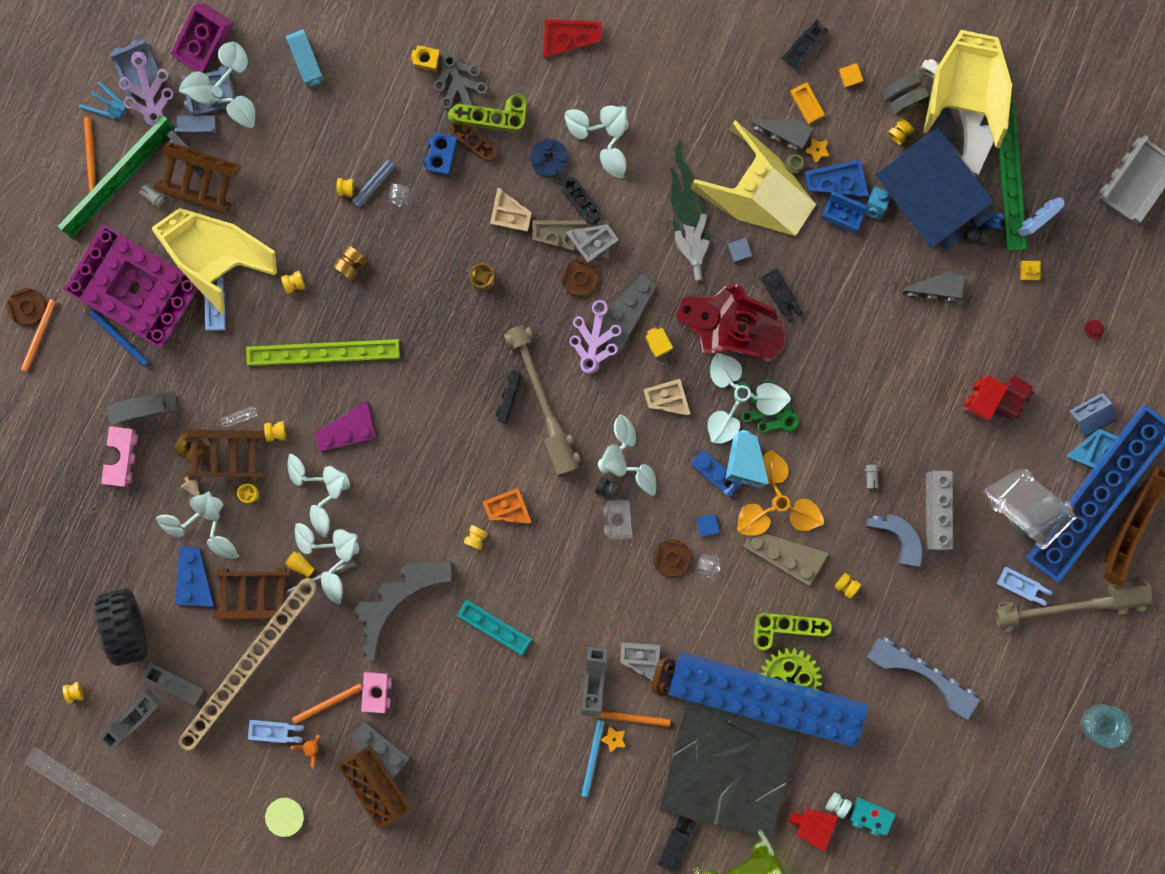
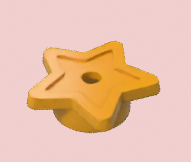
M812 138L811 147L806 149L805 153L810 154L814 162L817 163L821 157H829V153L826 150L828 142L826 140L818 142Z
M609 727L608 735L603 737L601 741L608 744L610 752L616 747H625L622 740L625 731L616 732L612 727Z

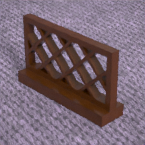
M370 745L337 763L338 768L378 829L400 820L412 810ZM346 765L351 767V771L347 769ZM357 770L362 772V777L357 775ZM357 781L362 783V788L358 786ZM367 786L372 788V793L367 791ZM367 797L372 799V804L369 803ZM378 803L383 805V810L378 807ZM378 814L383 816V822L378 817Z

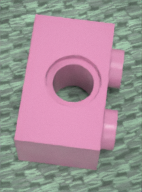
M364 672L361 712L385 713L386 709H390L391 698L387 697L388 689H391L392 678H389V673ZM374 687H379L382 690L380 698L373 696L372 690Z

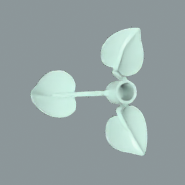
M234 41L228 42L220 47L218 56L221 63L229 67V69L214 86L209 85L210 82L207 75L202 72H193L184 79L179 92L207 106H212L216 102L218 104L230 102L226 107L229 116L240 125L252 129L255 124L256 114L253 103L244 96H237L234 100L232 98L222 99V90L219 87L232 70L238 73L243 72L248 63L244 49Z
M604 107L600 113L602 124L592 127L589 126L588 116L582 111L575 109L566 111V124L574 137L584 139L588 136V130L591 131L606 127L609 135L614 136L608 145V149L601 151L600 160L602 166L609 174L620 179L624 178L626 171L625 156L620 150L612 149V146L629 127L627 108Z
M716 353L710 367L712 381L720 388L728 386L729 383L732 387L736 388L734 393L736 402L729 415L724 411H717L710 416L708 431L711 442L716 444L725 443L733 439V436L739 432L740 422L732 416L739 403H745L749 397L757 400L756 406L761 413L773 415L790 402V396L781 387L772 383L759 385L756 391L757 396L750 393V389L747 386L734 384L733 382L739 380L742 374L740 363L732 357Z
M620 414L615 420L614 432L617 439L622 442V446L610 445L603 459H600L598 462L599 469L603 474L612 472L619 477L625 475L626 471H636V481L640 488L650 496H655L657 482L652 468L646 464L640 465V468L627 467L622 450L627 445L629 447L635 445L636 432L632 423Z
M289 454L288 473L294 484L299 486L302 485L303 481H324L326 483L329 496L321 501L318 507L312 505L310 508V519L313 527L321 536L326 538L330 523L329 517L322 506L331 498H338L341 491L349 489V479L345 473L339 472L331 466L324 468L323 477L307 478L304 476L305 467L295 455Z
M210 492L191 498L190 505L197 513L184 524H180V521L171 515L156 517L158 524L166 533L179 538L185 534L183 528L188 526L198 516L203 515L204 518L213 520L210 534L211 539L207 540L208 547L216 555L223 558L235 559L240 556L228 539L221 536L215 537L214 535L223 503L220 499L212 497Z
M301 523L295 524V540L298 548L303 553L310 554L312 548L336 547V554L342 560L332 567L329 573H322L321 584L327 597L334 603L341 604L340 601L343 595L342 582L333 573L340 565L351 560L353 555L359 553V545L356 542L357 535L338 529L333 534L334 544L316 545L314 544L312 531Z

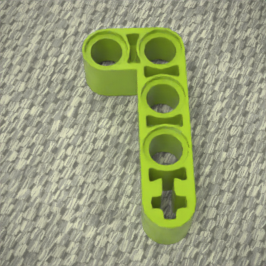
M522 94L512 95L506 101L505 110L457 104L449 110L448 118L454 124L515 132L524 125L526 99ZM513 99L519 102V108L513 106ZM457 110H459V114H463V115H462L461 117H459V118H458V114H455V112H456ZM474 112L480 114V121H476L473 118ZM492 115L499 118V124H495L492 121ZM511 118H514V119L517 120V122H518L517 127H514V126L511 125V123H510V119H511Z
M762 613L755 620L754 645L760 650L769 649L773 641V632L827 636L832 630V625L828 620L822 618ZM766 616L769 618L770 623L767 627L763 628L759 621L762 617ZM783 618H786L789 622L786 629L779 627V621ZM801 620H805L808 623V628L805 631H801L798 628V623ZM812 620H814L813 625H821L823 622L827 629H824L823 633H821L820 629L813 628V632H811L813 627ZM761 636H766L768 639V643L764 647L758 644V639Z

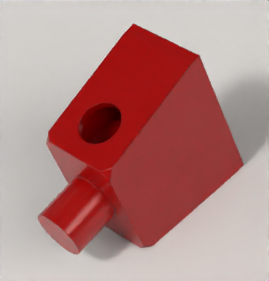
M805 808L803 816L792 812L788 823L798 826L796 834L799 837L825 851L838 816L832 813Z

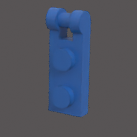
M704 450L690 464L731 499L735 495L734 492L743 486L742 483L731 481L732 484L728 488L723 485L727 481L725 479L727 469Z

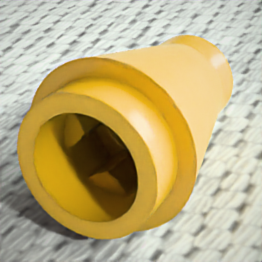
M295 551L285 562L289 569L306 577H309L315 569L300 553Z

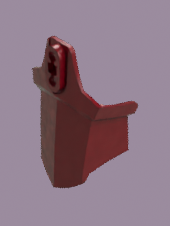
M737 283L724 286L713 297L685 296L681 300L676 318L699 336L702 353H723L728 351L770 362L786 346L787 337L784 320L777 316L776 309L747 297L744 288ZM684 308H690L691 313L685 314ZM707 314L709 316L708 320H703L701 315Z

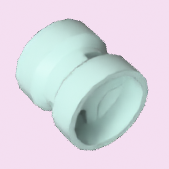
M835 792L829 799L826 809L830 812H836L837 816L843 819L848 813L852 802L842 799L841 795Z

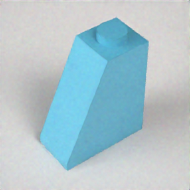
M304 29L287 35L286 39L306 87L309 85L310 87H315L321 84L320 81H323L324 78Z
M739 431L733 436L725 479L762 489L768 484V478L758 437L752 435L749 431Z

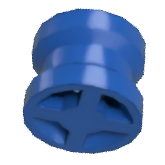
M992 211L994 216L983 223L982 227L1001 231V221L1005 215Z

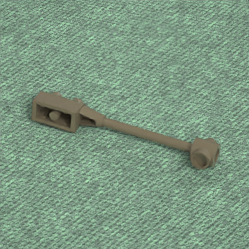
M525 325L514 327L508 330L504 337L509 349L519 348L546 417L545 421L550 437L544 439L557 476L579 468L578 464L581 463L578 453H573L571 448L574 445L571 434L566 435V432L563 431L551 412L526 346L531 343L530 339L534 338L530 327L526 328Z
M1146 580L1126 582L1122 587L1116 584L1108 585V594L1083 602L1025 611H1017L1016 606L1012 602H1002L998 604V609L995 610L998 628H1002L1004 632H1010L1014 630V626L1019 625V619L1088 608L1116 610L1117 614L1128 613V608L1135 607L1136 611L1147 610V605L1152 604L1151 585Z

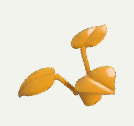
M773 450L768 451L762 458L768 484L772 483L777 496L772 500V507L764 511L758 504L744 506L739 513L737 531L748 536L759 535L765 532L771 523L770 518L765 514L775 509L778 511H785L787 509L793 511L789 516L791 525L797 530L808 531L822 526L824 519L815 503L804 498L798 499L793 508L790 505L789 499L781 495L775 482H783L788 476L789 468L783 458Z

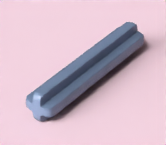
M387 160L353 198L352 201L357 207H361L394 170L395 164Z

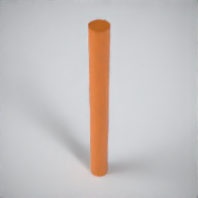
M85 117L84 127L90 193L97 184L92 118Z
M49 300L21 370L29 371L57 301Z
M362 683L292 717L294 724L296 725L362 691Z
M601 711V717H594L670 727L671 722L670 719Z

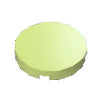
M288 797L279 798L267 808L265 814L266 825L275 835L281 837L291 836L302 827L304 811L297 801Z

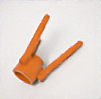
M317 735L314 741L310 740L304 745L290 747L291 750L301 749L306 756H310L312 769L315 768V754L319 751L318 742L320 735Z

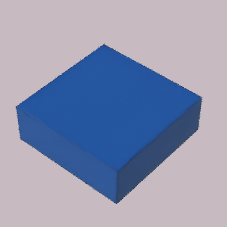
M716 514L696 518L701 537L720 532Z

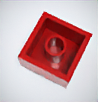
M989 375L977 379L972 387L975 391L966 398L963 404L965 406L963 412L981 422L989 421L1008 386Z

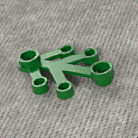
M766 379V380L762 383V384H764L765 382H770V383L774 384V382H773L772 380H770V379ZM739 382L737 384L739 386H747L750 389L749 385L745 382ZM749 397L750 401L755 404L757 403V400ZM790 402L783 407L784 413L779 411L773 415H765L758 410L753 412L744 411L741 415V419L745 423L750 422L752 419L774 416L779 419L770 423L760 422L757 425V430L760 433H766L768 430L783 428L787 432H792L799 426V418L791 412ZM745 413L750 414V420L744 419ZM787 419H791L793 421V424L791 426H788L786 424ZM760 424L766 425L765 431L760 430Z

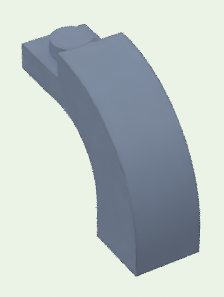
M891 514L887 515L886 521H884V517L873 516L872 519H867V527L890 531L898 538L901 546L899 564L920 567L922 559L921 542L918 534L908 522Z

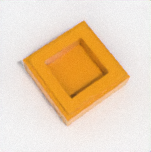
M857 63L839 69L844 88L863 82Z

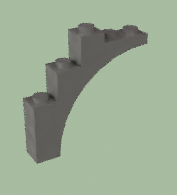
M452 562L405 563V567H401V578H405V582L382 583V586L378 587V598H382V602H359V606H355V617L359 618V622H366V625H363V637H367V645H363V656H367V660H376L377 645L381 631L390 614L403 600L424 587L436 583L452 582Z

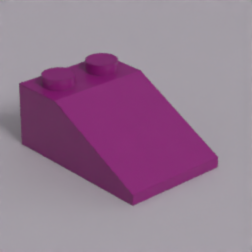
M204 2L194 5L173 47L171 55L197 72L204 73L220 47L226 41L234 22Z

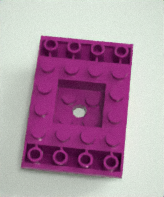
M103 224L63 290L162 349L198 291V288L182 271ZM137 283L141 289L139 293L133 294L131 286Z

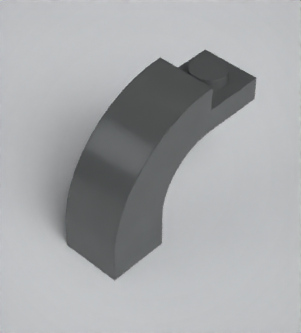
M171 392L128 399L106 407L109 424L112 426L125 424L148 416L176 412L178 407L175 393Z
M588 647L581 711L583 716L601 717L607 649Z
M148 689L129 710L107 727L97 739L112 752L138 730L155 713V710L162 702Z

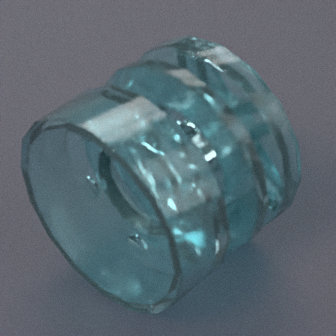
M1096 704L1088 708L1081 722L1082 730L1089 740L1108 748L1118 747L1125 743L1131 731L1130 720L1126 713L1106 704ZM1106 722V726H1100L1101 723Z

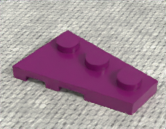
M367 401L315 433L320 452L376 438Z

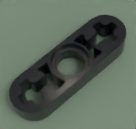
M573 177L565 178L562 182L563 194L586 223L591 225L597 224L601 219L599 207L577 179ZM568 184H569L570 186H573V185H574V191H575V194H574V195H573V190H572L571 188H567V185H568ZM584 197L587 201L585 204H578L576 199ZM589 211H590L592 214L596 213V214H595V217H593L592 215L589 216Z

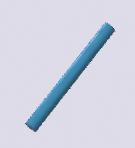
M598 720L581 795L583 797H589L605 725V721Z

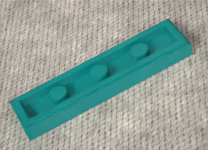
M467 599L457 614V617L521 656L532 641L525 634Z

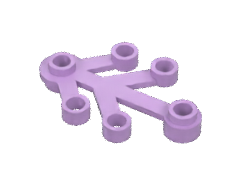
M135 52L131 57V63L137 68L142 89L131 83L126 77L120 79L119 87L123 90L128 89L146 101L147 107L136 102L134 97L127 96L124 99V105L127 108H133L142 113L146 123L153 126L163 116L161 110L166 102L173 97V91L171 88H164L161 98L154 105L153 97L163 81L168 79V72L165 69L158 70L157 77L150 87L145 70L146 55L142 52ZM140 57L143 60V62L141 64H137L135 62V59ZM165 72L166 77L160 78L159 73ZM126 80L129 84L124 87L121 85V82ZM170 91L171 95L169 97L164 96V92ZM132 99L134 103L128 105L126 100ZM152 113L157 115V118L154 120L150 118Z
M598 300L592 306V310L596 314L592 335L586 327V321L583 317H576L573 320V325L579 329L589 345L588 353L581 345L582 339L580 336H572L569 343L575 347L582 358L580 362L581 369L588 374L596 372L599 368V362L610 355L617 354L619 350L618 346L612 343L607 345L606 350L596 355L597 347L622 333L620 325H613L609 331L600 336L603 316L609 310L608 303L604 300ZM600 304L604 305L603 311H600L598 308ZM578 319L582 320L581 326H578L576 323ZM614 327H617L619 329L618 334H615L613 332ZM574 338L579 340L577 345L573 343ZM610 346H614V347H615V352H614V353H611V352H610V350H609ZM589 360L593 362L592 367H589L587 365V362Z

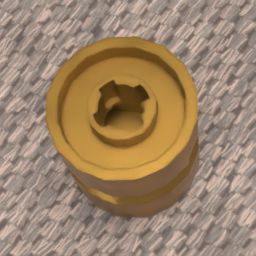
M348 245L342 253L343 257L338 258L332 267L353 281L358 274L357 269L363 268L368 259Z
M476 264L470 270V281L474 288L479 291H487L492 288L495 283V274L488 264Z
M183 433L176 442L173 452L180 457L185 456L186 461L191 464V448L189 451L187 450L191 442H189V438H184ZM202 441L199 442V463L209 449V446Z

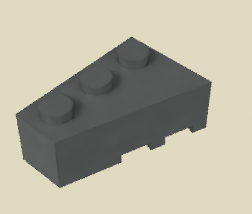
M366 720L352 736L360 750L368 745L372 747L392 780L411 757Z

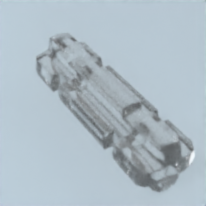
M251 406L247 410L243 409L230 414L229 417H222L220 421L222 426L226 428L231 426L232 423L237 424L245 421L248 417L253 418L258 415L255 406Z

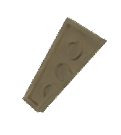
M533 220V240L579 251L566 232L605 224L609 226V221H599L597 224L591 225L585 221ZM609 247L597 256L609 259Z
M765 533L749 536L743 546L808 586L811 585L829 554Z

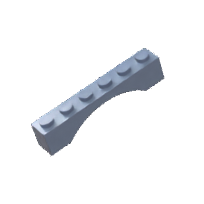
M886 637L883 640L877 639L866 657L867 659L884 669L907 668L924 675L940 690L948 709L968 720L980 701L976 698L977 694L968 688L964 691L959 687L960 683L952 678L949 681L943 678L944 673L936 668L933 670L927 668L928 663L920 658L914 660L910 657L911 653L902 647L900 650L893 647L895 643Z

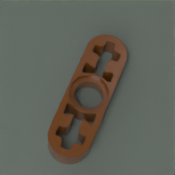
M454 123L450 125L451 135L457 137L460 143L486 162H492L496 159V147L471 127L461 125L462 131L467 134L465 140H462L464 135L460 132L455 134L454 129L455 126L460 127V125ZM476 136L479 139V143L476 146H470L468 139ZM483 142L486 143L483 145L485 149H493L492 157L490 155L485 157V151L480 149V152L477 151Z

